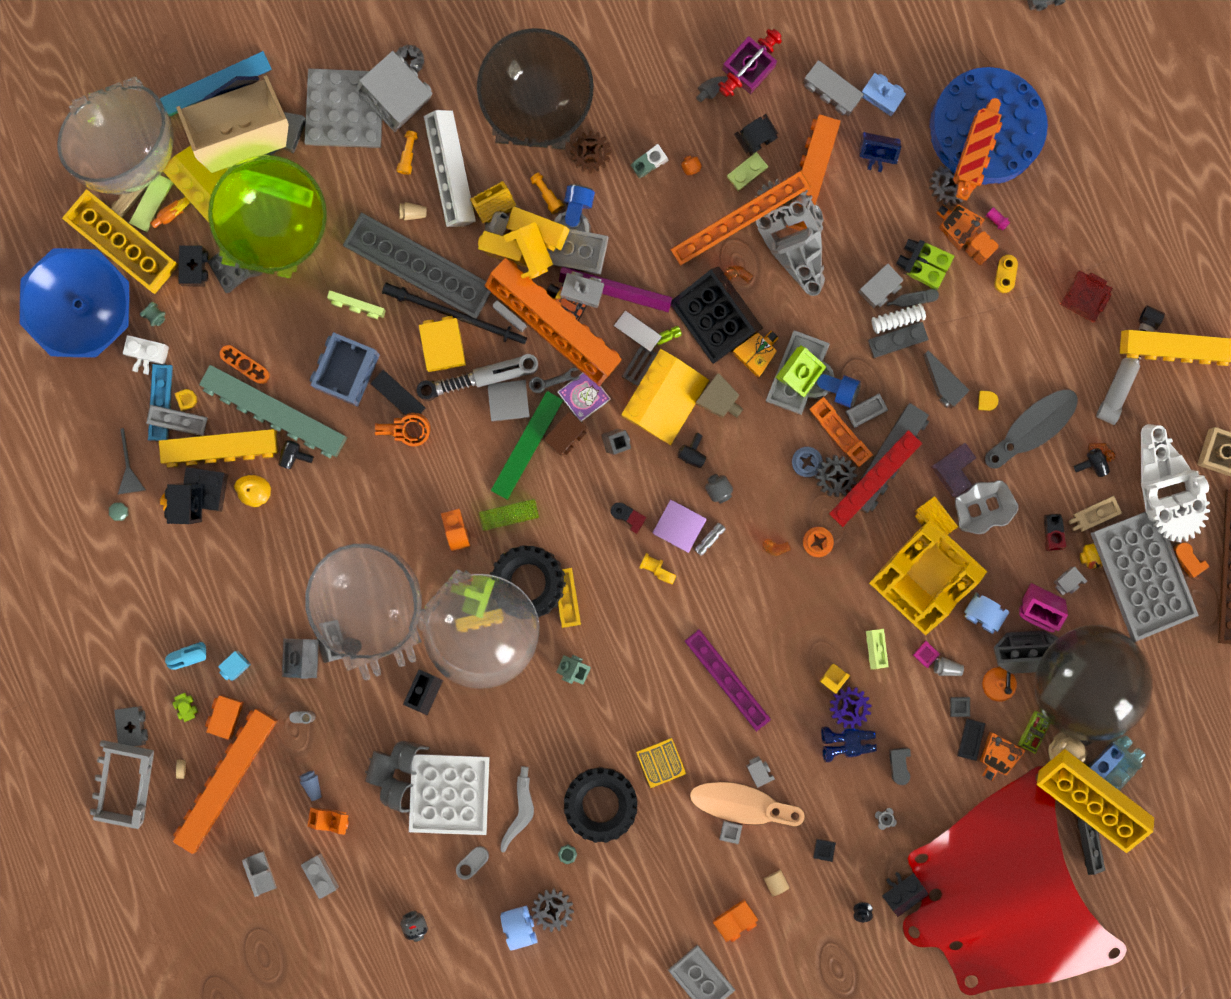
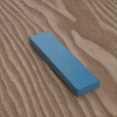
M152 364L150 405L170 409L172 365ZM149 425V441L168 440L169 429Z

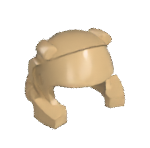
M1060 732L1053 737L1054 740L1051 745L1049 744L1048 748L1050 760L1066 749L1080 761H1085L1087 751L1078 738L1066 737L1064 732Z

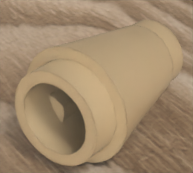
M408 202L399 204V219L406 221L426 218L427 207Z

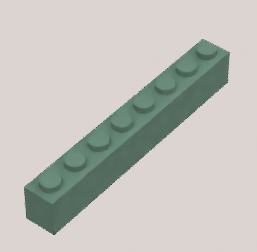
M209 365L199 384L204 387L203 392L211 396L214 393L221 396L220 401L228 405L231 402L238 405L237 410L245 414L248 411L253 413L254 419L262 423L264 420L270 422L271 428L279 432L281 429L287 431L288 437L296 441L298 438L304 440V445L313 450L316 446L322 450L321 454L330 459L332 455L337 458L348 438L212 365Z

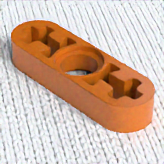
M225 345L221 348L220 358L258 384L268 382L270 373L266 368L231 345ZM226 350H233L232 354L237 357L236 362L230 357L226 359L227 355L224 354ZM244 359L250 362V367L247 370L240 368V362ZM253 368L258 372L264 371L263 375L265 378L257 380L258 376L251 371Z

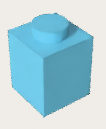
M234 651L218 666L221 670L219 673L224 679L233 681L251 664L239 651Z

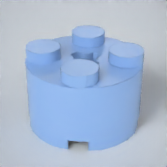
M976 592L964 613L967 620L974 624H977V622L983 624L984 630L994 634L995 631H999L1009 611L1005 609L1003 612V609L1000 608L1001 605L983 595L980 597L979 593Z
M527 905L500 914L503 932L506 934V942L510 950L538 943L536 933L532 929L534 921L532 915L529 914Z

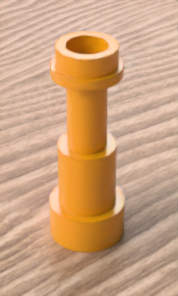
M406 131L404 136L407 138L405 150L402 151L396 172L411 175L412 149L414 140L418 139V133Z
M538 172L530 178L531 183L538 186L542 192L543 199L548 204L551 214H555L564 207V204L560 199H557L551 189L547 188L542 180L543 175Z

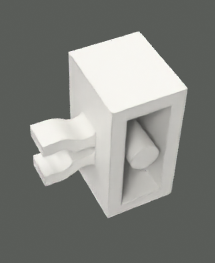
M127 335L123 354L127 357L138 359L132 371L138 372V368L142 366L143 362V374L148 375L149 362L165 365L169 347L162 343Z

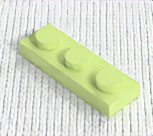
M330 290L327 296L332 305L342 308V305L349 307L350 311L359 314L360 311L368 313L367 316L373 319H378V317L384 318L386 312L382 307Z

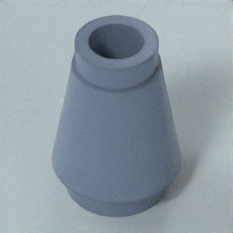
M309 771L299 776L300 784L311 801L322 797L318 775L314 771Z

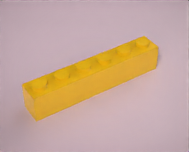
M1125 330L1121 331L1120 354H1126V358L1138 359V356H1145V360H1156L1157 357H1163V361L1174 362L1175 359H1181V363H1192L1193 360H1199V364L1210 365L1211 362H1217V366H1228V363H1231V338Z
M274 429L159 441L160 462L167 465V468L178 467L179 463L193 466L197 465L199 461H205V464L217 463L216 460L224 459V462L236 461L235 458L243 457V460L255 459L254 456L262 455V458H273L274 454H279L277 431Z

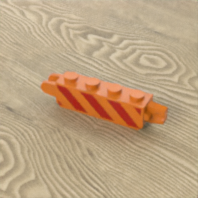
M992 98L986 108L979 110L974 116L953 177L955 184L958 185L956 197L965 201L968 200L972 191L978 185L981 186L983 182V169L987 168L990 162V157H988L989 151H992L996 144L994 139L995 133H999L1002 122H1000L1002 115L998 114L1001 103L997 98Z

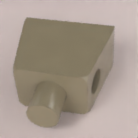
M719 373L696 401L697 406L721 418L727 412L738 418L743 411V408L735 403L739 394Z

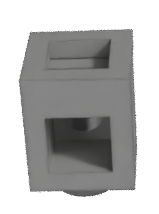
M1070 567L1054 581L1057 585L1055 589L1062 596L1068 592L1072 594L1080 587L1079 583L1085 584L1087 582L1076 567Z
M759 756L749 760L750 764L746 766L757 788L775 779L772 774L768 775L771 771L766 761L762 763Z

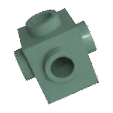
M563 655L556 673L562 675V680L572 684L575 681L583 685L591 667L583 664L582 658L572 655L571 658Z

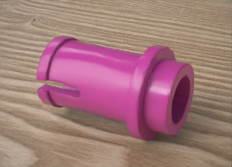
M995 207L986 215L998 226V230L1001 229L1003 231L1010 224L1009 218H1005Z

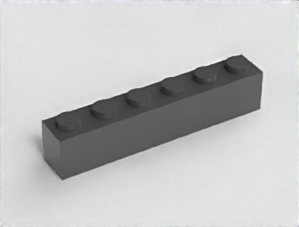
M907 404L861 479L908 430L919 439L917 434L920 429L924 431L929 421L927 418L929 415L913 404ZM899 469L890 477L891 479L896 476ZM888 480L860 510L868 513L869 510L873 512L878 504L876 499L879 494L883 495L888 488L886 484Z

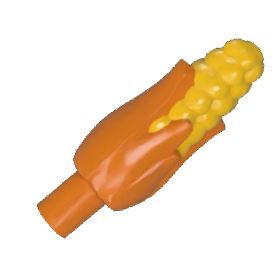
M186 197L178 201L175 200L170 205L162 208L157 213V218L151 221L150 224L155 229L160 224L170 223L175 217L183 213V210L190 204V201Z

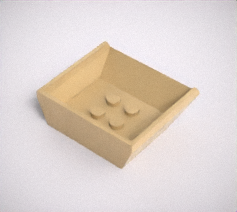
M267 75L263 76L264 80L182 109L180 106L176 107L195 158L211 173L286 147L288 122Z

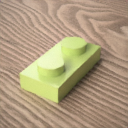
M756 152L729 173L727 178L739 192L768 169V165Z
M884 629L866 631L870 669L889 667Z

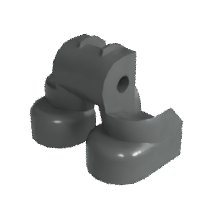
M400 741L394 746L391 755L373 751L372 758H369L371 760L369 769L365 771L367 773L365 782L382 787L380 801L383 805L402 813L410 812L409 808L401 806V800L405 790L408 787H413L414 784L399 781L393 778L395 769L416 775L417 772L412 771L413 758L418 750H429L430 747L415 742Z

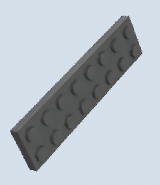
M362 212L343 244V247L475 319L478 318L491 294L484 287L487 281Z

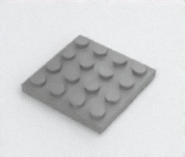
M308 69L305 145L381 148L382 118L355 91L359 80L369 71Z

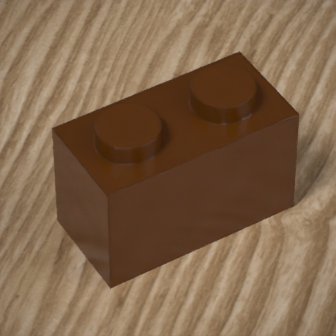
M569 411L547 435L544 442L560 456L563 454L567 456L574 448L572 444L576 440L580 441L587 434L585 432L587 427Z

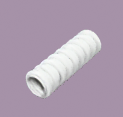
M918 304L917 307L913 305L912 308L907 307L906 310H896L895 313L890 312L889 315L884 314L882 317L881 315L878 318L872 317L871 322L874 332L878 334L879 331L885 332V329L889 331L892 327L894 329L897 326L902 327V324L906 326L909 322L913 324L914 321L919 322L920 319L923 321L926 318L923 305Z

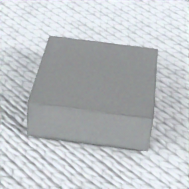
M723 820L719 840L739 844L743 825Z

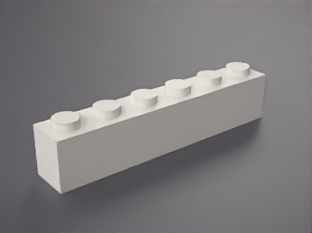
M435 110L425 115L424 120L446 227H464L476 222L473 205L470 201L471 195L453 111Z

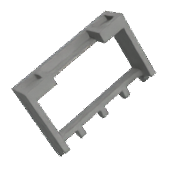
M101 740L100 746L103 747L105 757H98L97 762L104 764L102 775H95V780L101 782L100 793L92 794V798L98 800L97 809H90V815H94L93 820L139 829L144 822L154 750ZM111 753L141 759L139 769L141 777L137 804L133 810V816L103 811Z

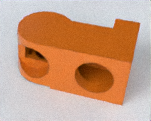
M1178 543L1173 547L1178 563L1189 578H1195L1210 567L1205 560L1199 562L1193 554V548L1190 544Z

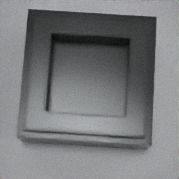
M950 697V717H970V697Z

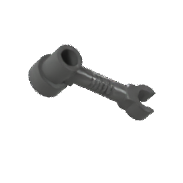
M571 368L565 374L547 380L534 377L530 380L529 387L534 393H542L545 388L570 380L577 381L580 379V376L571 377V374L578 369ZM537 384H541L539 389H536Z

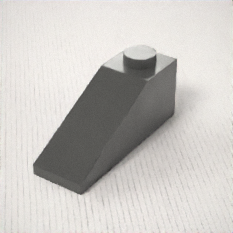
M928 350L923 357L937 396L940 398L939 402L946 408L948 406L953 408L970 390Z

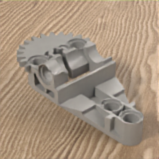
M776 179L775 185L780 183L779 179ZM769 181V187L763 185V191L758 190L757 194L760 195L765 191L769 190L770 188L774 187L775 185L771 181ZM808 190L756 220V225L775 258L807 294L816 296L821 292L825 282V277L822 274L824 265H822L821 240L822 222L824 219L821 209L813 204L811 201L812 195L807 196ZM801 221H804L807 226L806 229L783 238H779L775 234V232L786 228V225L789 227Z

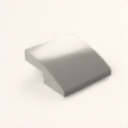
M526 380L488 385L492 422L530 417Z

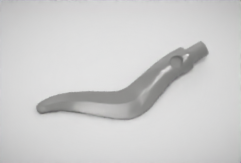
M521 766L520 776L517 778L519 812L502 839L501 852L506 851L512 839L528 825L534 815V806L529 792V767Z

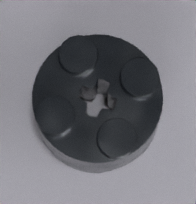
M767 114L742 128L740 133L736 132L734 134L746 154L749 153L750 156L762 148L761 144L765 143L767 146L778 138V132Z

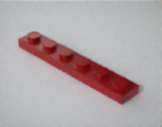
M908 430L835 506L829 515L841 527H844L922 445V442Z

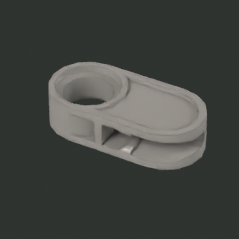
M481 846L474 848L457 865V876L464 880L471 878L488 861L489 852L487 849ZM462 865L470 866V874H461L460 867Z

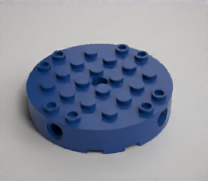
M994 67L972 69L953 79L937 99L931 112L929 125L932 137L931 142L937 156L955 174L974 116L979 110L986 108L992 98L999 99L1001 106L998 114L1002 115L1000 119L1002 126L999 133H995L994 139L996 144L994 149L989 151L988 157H990V162L982 172L984 175L983 185L1004 183L1023 173L1040 154L1046 140L1048 128L1046 110L1036 90L1017 74Z

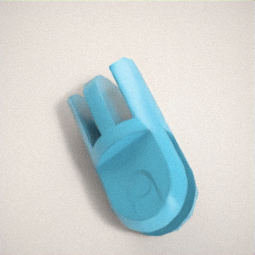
M199 642L174 651L166 656L165 663L169 669L176 670L206 660V645L203 642Z

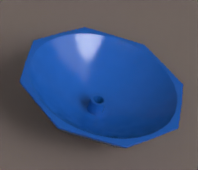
M53 248L20 280V325L50 356L96 358L128 328L129 281L99 250Z

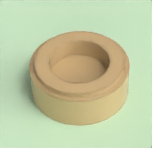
M178 759L176 779H184L186 761Z

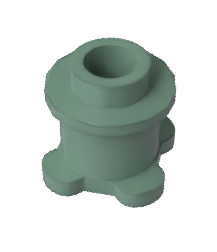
M151 302L140 313V316L147 318L151 322V326H160L165 321V312H161L157 308L158 305L154 302Z

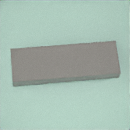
M150 405L146 424L204 436L207 417Z

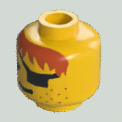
M1095 544L1085 545L1082 553H1080L1081 563L1085 564L1089 569L1103 567Z

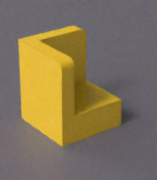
M832 664L819 682L836 694L850 675L835 664Z

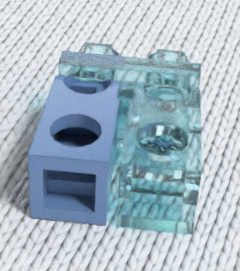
M1124 735L1117 741L1113 740L1087 766L1120 791L1143 766L1141 762L1146 757V754L1139 748L1131 754L1127 749L1133 742L1128 736Z

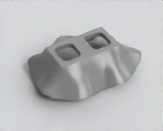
M1001 480L977 482L966 492L955 498L959 529L974 534H984L993 526L1007 525L1019 508L1008 485ZM995 497L999 508L990 511L986 500ZM978 504L981 515L973 518L969 513L968 507Z

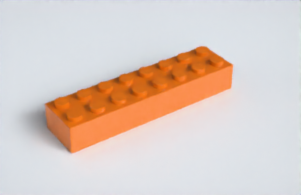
M505 257L491 272L484 287L600 387L621 362L622 359L615 350L609 349L600 337L593 335L588 326L576 320L575 315L570 311H566L557 299H552L542 286L536 285L528 276L522 278L521 275L524 273L518 269L516 263Z

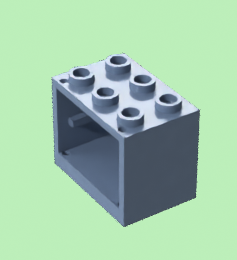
M333 332L332 336H328L325 342L327 347L325 353H321L317 362L319 367L311 375L310 382L312 383L310 386L358 407L380 354L373 348Z

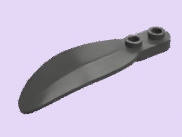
M1072 390L1057 391L1030 406L1012 424L1005 439L985 454L984 460L986 465L994 469L999 468L1016 454L1035 449L1054 437L1067 424L1075 412L1078 402L1076 393ZM1009 443L1013 444L1011 451L1007 449ZM994 455L998 457V461L996 463L992 462V457Z

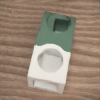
M657 144L635 160L631 167L638 178H642L669 160L659 144Z

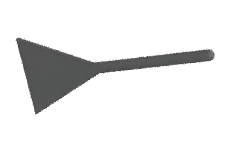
M121 428L126 469L118 494L144 491L146 489L130 468L124 428Z

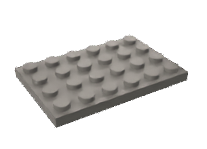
M1146 512L1091 533L1132 642L1139 641L1199 616L1169 537L1164 538V532L1162 534L1158 533L1161 526L1155 527L1154 524L1156 522L1151 521Z

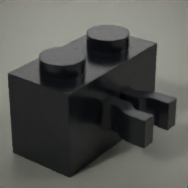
M896 872L898 885L889 878L886 879L892 889L882 896L897 917L929 895L914 873L903 880L901 875Z

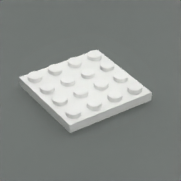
M415 754L412 761V771L417 772V774H411V784L414 785L410 791L409 832L487 835L490 757Z

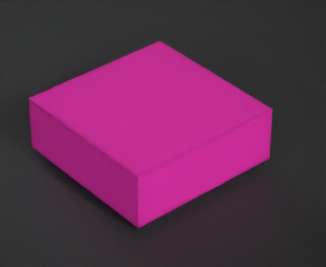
M927 641L913 654L926 668L940 655Z

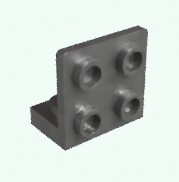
M246 239L231 242L208 261L225 293H230L246 279L260 276L264 273L262 266Z

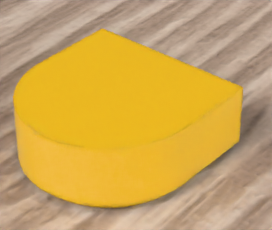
M189 389L174 393L182 412L193 408L197 403L196 394Z
M979 391L978 410L991 411L995 409L998 405L997 395L991 391Z

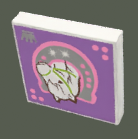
M584 373L579 375V380L571 381L558 391V394L581 422L611 400L601 386L599 387Z

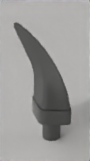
M727 76L711 78L698 87L701 93L696 99L699 102H702L705 98L713 99L719 92L720 87L718 84L720 82L725 83L728 79Z

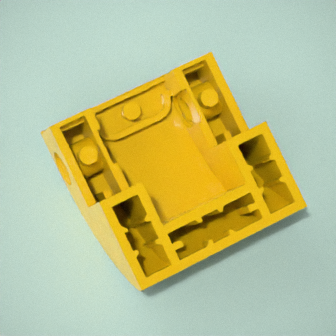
M930 519L894 554L869 584L926 636L951 613L955 605L980 583L987 571Z

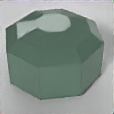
M113 503L109 507V516L114 521H123L128 516V507L124 503Z
M567 844L560 848L558 856L561 862L570 864L575 861L577 852L575 847Z

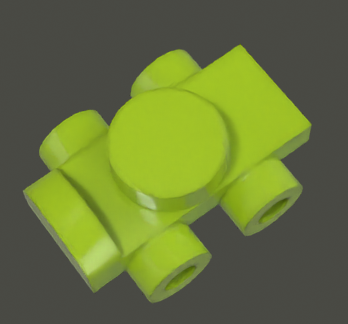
M186 693L174 697L175 702H173V706L179 710L177 713L179 720L183 719L184 722L196 718L195 713H198L196 706L191 707L190 703L194 702L191 695L187 696Z

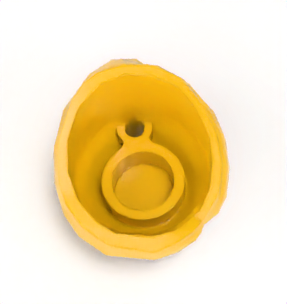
M243 476L234 484L238 498L248 506L259 507L270 498V484L260 476Z

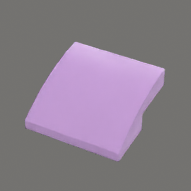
M670 500L653 534L689 553L707 519Z

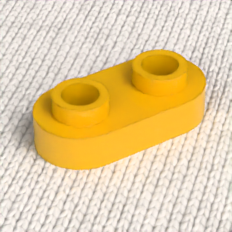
M1005 255L998 261L995 288L1000 293H1008L1015 286L1018 261L1012 255ZM1010 261L1011 267H1007L1005 262ZM1007 280L1008 286H1004L1002 281Z

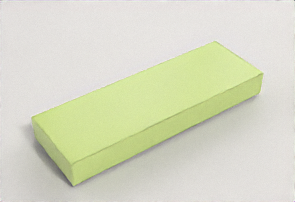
M155 173L129 223L148 232L151 227L150 222L155 219L173 182Z

